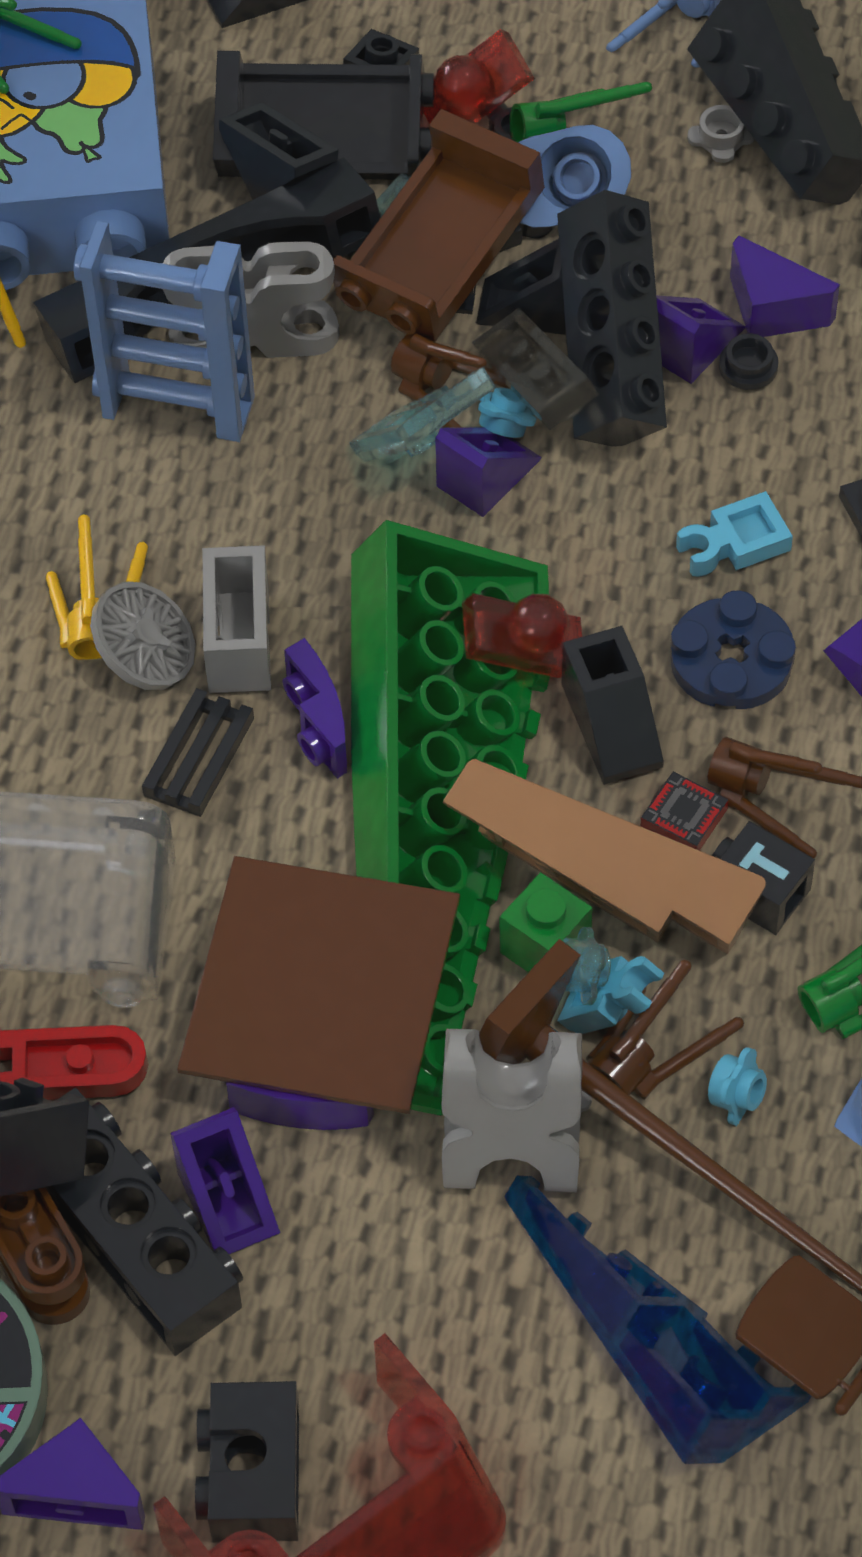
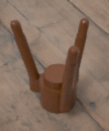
M416 332L413 335L407 334L397 345L391 360L392 373L403 379L398 391L415 400L443 428L462 427L424 390L429 387L434 389L441 388L448 380L452 369L538 398L543 395L542 389L487 368V361L483 357L435 343Z
M724 737L718 744L711 759L707 776L708 783L722 789L720 795L729 799L728 807L740 811L769 833L810 857L815 858L817 852L812 846L745 797L749 792L755 795L762 793L768 782L771 769L862 788V776L822 767L819 762L801 759L800 757L761 750L735 739Z
M688 960L679 962L670 976L665 979L650 999L652 1001L650 1007L638 1015L628 1030L625 1029L634 1015L630 1010L627 1011L626 1015L615 1026L608 1028L603 1039L588 1055V1059H590L588 1063L629 1095L635 1092L645 1100L659 1083L725 1041L744 1026L743 1019L735 1017L651 1071L650 1062L655 1057V1054L641 1036L691 970L692 965ZM646 987L642 991L643 994L646 992Z

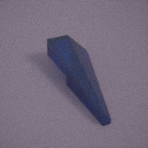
M521 1175L515 1177L504 1196L508 1205L684 1464L723 1463L809 1402L812 1396L797 1384L791 1387H774L754 1370L761 1358L745 1345H742L736 1351L706 1320L707 1312L626 1249L618 1254L609 1253L606 1255L585 1239L584 1236L592 1223L578 1212L572 1213L566 1219L538 1189L540 1182L534 1177Z

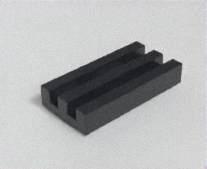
M196 688L142 785L143 796L201 817L254 720L253 708L242 704L239 710L231 707L229 699L219 696L217 701H213L208 698V692ZM203 712L209 714L168 789L162 788ZM223 721L232 722L191 798L184 796L183 794Z

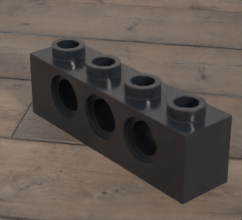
M603 190L558 213L557 218L574 439L613 447L627 445L667 428L649 202Z
M76 1087L65 1094L84 1098ZM97 1102L93 1106L89 1104L85 1165L100 1163L105 1165L104 1169L97 1174L84 1176L82 1180L45 1188L66 1223L170 1351L177 1356L242 1308L239 1283L243 1281L242 1273L225 1249L219 1246L212 1251L198 1233L202 1231V1227L186 1202L180 1197L171 1202L158 1185L162 1182L161 1177L145 1153L137 1149L131 1154L118 1137L122 1135L121 1129L110 1111L101 1102ZM128 1211H141L146 1214L143 1219L134 1224L125 1225L116 1222V1219L121 1214ZM178 1259L187 1263L181 1271L174 1274H162L156 1271V1268L167 1260Z

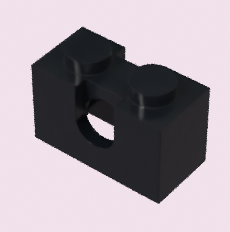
M296 1381L211 1383L210 1408L197 1410L198 1452H210L209 1476H196V1520H208L212 1543L298 1541L299 1399ZM250 1453L264 1458L259 1466L250 1470L231 1471L228 1467L232 1458L237 1454Z

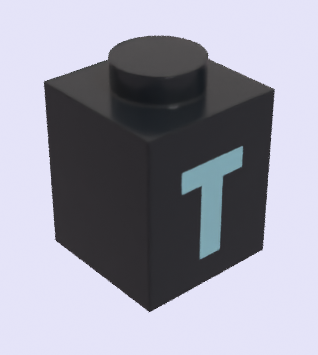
M751 821L746 824L735 840L726 837L712 855L758 874L765 879V889L748 919L774 935H777L811 890L815 859Z

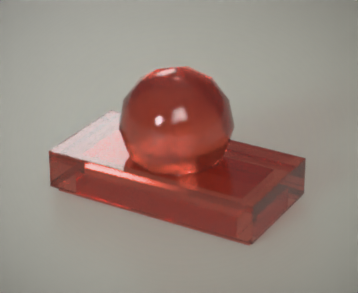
M499 29L467 55L453 56L446 59L436 71L434 81V108L424 107V115L429 124L441 109L475 124L535 79L509 32Z
M473 593L462 603L467 659L562 679V642L582 637L581 617L568 615L561 602L543 593L531 594L518 600L517 603Z

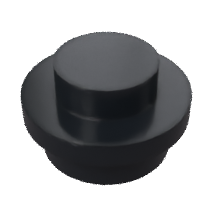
M752 333L741 334L734 337L722 350L719 359V370L724 380L736 388L744 390L760 389L770 384L776 377L779 363L778 356L766 338Z

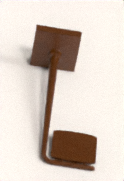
M560 939L550 948L487 1017L479 1032V1038L485 1053L496 1061L509 1064H519L526 1058L529 1061H533L544 1053L549 1033L558 1032L550 1024L581 954ZM582 1059L581 1090L862 1293V1274ZM800 1255L793 1256L773 1273L752 1300L738 1324L735 1333L736 1339L816 1400L823 1399L837 1386H840L845 1392L836 1403L834 1409L838 1415L844 1416L862 1393V1368L850 1385L843 1381L862 1356V1302Z

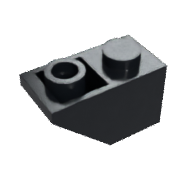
M623 626L562 642L561 685L603 785L663 768L664 760L645 677Z

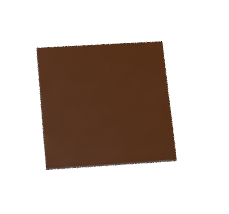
M234 856L178 1064V1073L410 1114L458 910L460 894Z

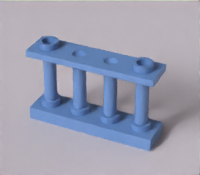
M96 221L88 244H80L77 249L74 261V278L76 281H82L95 365L92 393L93 396L100 398L102 417L111 420L115 419L123 395L207 410L208 416L215 417L217 438L240 442L255 397L241 246L239 244L216 241L208 265L200 264L198 269L115 256L112 251L109 223ZM117 281L193 294L195 301L202 302V309L120 296ZM123 321L196 333L200 341H206L207 348L124 334ZM128 359L202 372L203 378L211 381V386L132 373L129 371Z

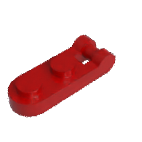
M102 1025L0 1030V1061L12 1060V1071L0 1072V1081L14 1085V1080L25 1078L43 1084V1098L48 1100L59 1099L75 1087L84 1098L125 1095L138 1088L147 1074L148 1060L144 1042L135 1031L125 1026Z

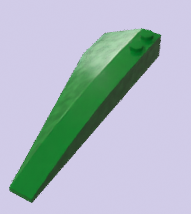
M385 520L351 554V756L356 876L460 894L458 910L411 1110L442 1116L446 1029H462L465 1013L473 1006L478 985L473 982L478 958L486 951L491 930L486 924L490 907L498 900L508 857L507 851L492 843L478 831L479 825L447 807L443 800L466 764L472 759H477L523 779L527 777L529 765L523 763L526 739H532L536 736L541 717L540 713L530 709L532 691L545 692L551 674L548 565Z

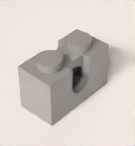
M265 545L202 548L203 652L209 693L271 690L268 636L270 617ZM218 626H220V635H218Z

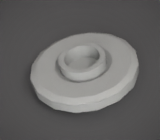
M122 582L107 589L92 608L90 628L95 647L106 665L122 680L144 690H165L185 678L194 664L196 644L187 618L180 607L165 593L142 582Z

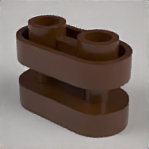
M44 1187L1 1196L0 1266L18 1298L25 1306L28 1314L38 1322L58 1325L73 1320L85 1309L90 1297V1286L81 1249L49 1192Z

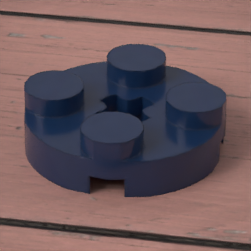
M741 590L730 591L724 594L722 598L708 600L693 607L673 628L670 645L672 673L681 688L700 703L715 707V704H719L722 706H736V709H751L772 700L785 688L794 664L796 645L790 628L775 611L761 603H757L755 598L748 592ZM729 643L732 646L738 644L743 646L744 661L738 662L732 657L724 661L718 658L721 655V645Z

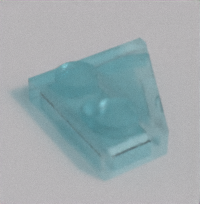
M481 367L471 372L452 388L448 389L445 385L391 412L349 442V444L363 462L383 457L388 464L407 453L410 457L417 456L435 444V438L438 434L437 430L487 395L496 386L485 368Z

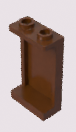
M443 109L438 112L429 125L432 141L431 150L350 260L336 255L333 259L335 269L333 283L336 296L345 305L360 312L370 311L387 319L392 326L405 334L413 335L416 332L434 342L545 188L540 152Z

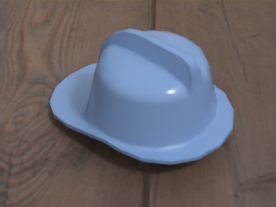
M595 125L573 126L532 136L518 142L540 152L545 185L541 194L521 220V224L532 228L557 226L558 213L603 190L626 194L631 180V159L623 142L610 130Z

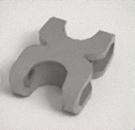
M313 242L268 243L258 248L251 261H245L242 258L250 347L257 346L268 358L316 356L334 348L339 339V324L333 308L322 299L330 292L335 269L333 258L324 246ZM214 246L189 247L175 250L165 258L162 264L198 269L200 264L208 265ZM304 267L316 270L308 275L292 274L299 268ZM163 289L167 299L173 305L202 309V302L195 301L193 294ZM316 323L323 327V329L313 334H304L297 330L295 325ZM169 329V342L207 348L206 341L189 339L185 337L187 332Z
M446 1029L442 1086V1114L444 1115L445 1133L442 1145L444 1188L476 1189V1181L480 1169L493 1161L515 1159L528 1162L540 1171L544 1183V1191L577 1192L580 1156L582 1033L550 1032L542 1055L531 1062L509 1064L496 1061L483 1051L479 1030Z

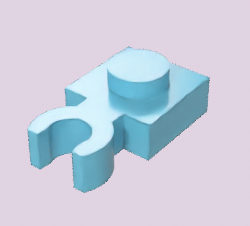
M765 491L712 510L710 517L711 527L699 524L686 526L678 531L676 548L679 553L691 548H699L704 551L690 557V573L692 576L698 577L711 573L715 570L720 560L728 557L735 570H739L789 552L792 548L793 535Z
M619 956L581 967L557 1021L568 1030L582 1034L615 1026L626 1015L628 1010L638 1014L650 1007L652 1001L642 991L651 982L661 980L664 972L643 956L636 957L630 962Z

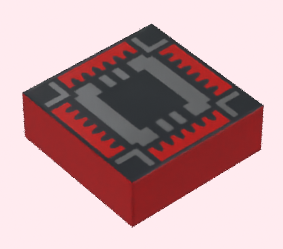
M673 771L642 815L640 827L700 851L728 810L729 799Z

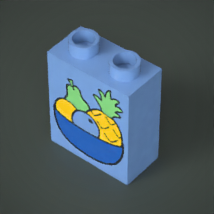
M15 0L17 2L15 11L80 39L82 45L79 49H73L0 19V76L10 87L8 93H0V278L5 290L18 286L28 275L74 271L77 249L80 244H88L96 221L109 223L112 251L115 256L129 258L170 239L154 62L146 0Z

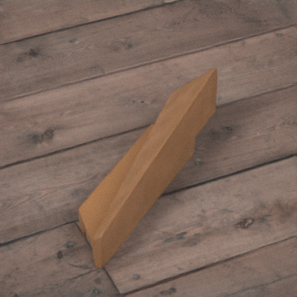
M472 759L466 764L443 800L447 807L479 825L478 831L492 843L656 942H659L670 923L674 921L703 941L728 954L766 886L765 879L758 874L477 759Z

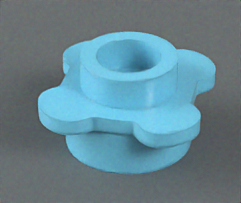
M495 388L494 392H480L478 397L481 401L478 410L481 412L479 424L488 431L505 437L520 438L524 436L527 426L535 425L536 417L533 415H535L536 407L528 403L529 399L524 394L508 388Z
M749 1047L744 1048L739 1057L731 1054L724 1055L717 1062L709 1081L708 1098L710 1103L728 1110L727 1121L734 1126L739 1124L746 1110L754 1111L760 1105L767 1086L766 1075L762 1069L758 1068L756 1063L757 1052Z

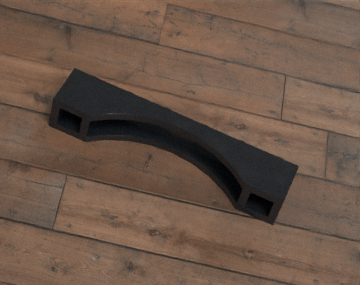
M343 157L129 258L163 263L165 258L175 250L189 247L215 246L216 241L239 244L241 246V256L245 261H251L258 248L268 243L276 242L318 243L324 246L334 259L336 255L344 257L357 251L381 217L375 192ZM77 281L33 302L47 344L74 383L92 376L95 370L82 281ZM117 281L120 296L172 304L167 299L163 289ZM123 321L124 334L143 337L153 327Z

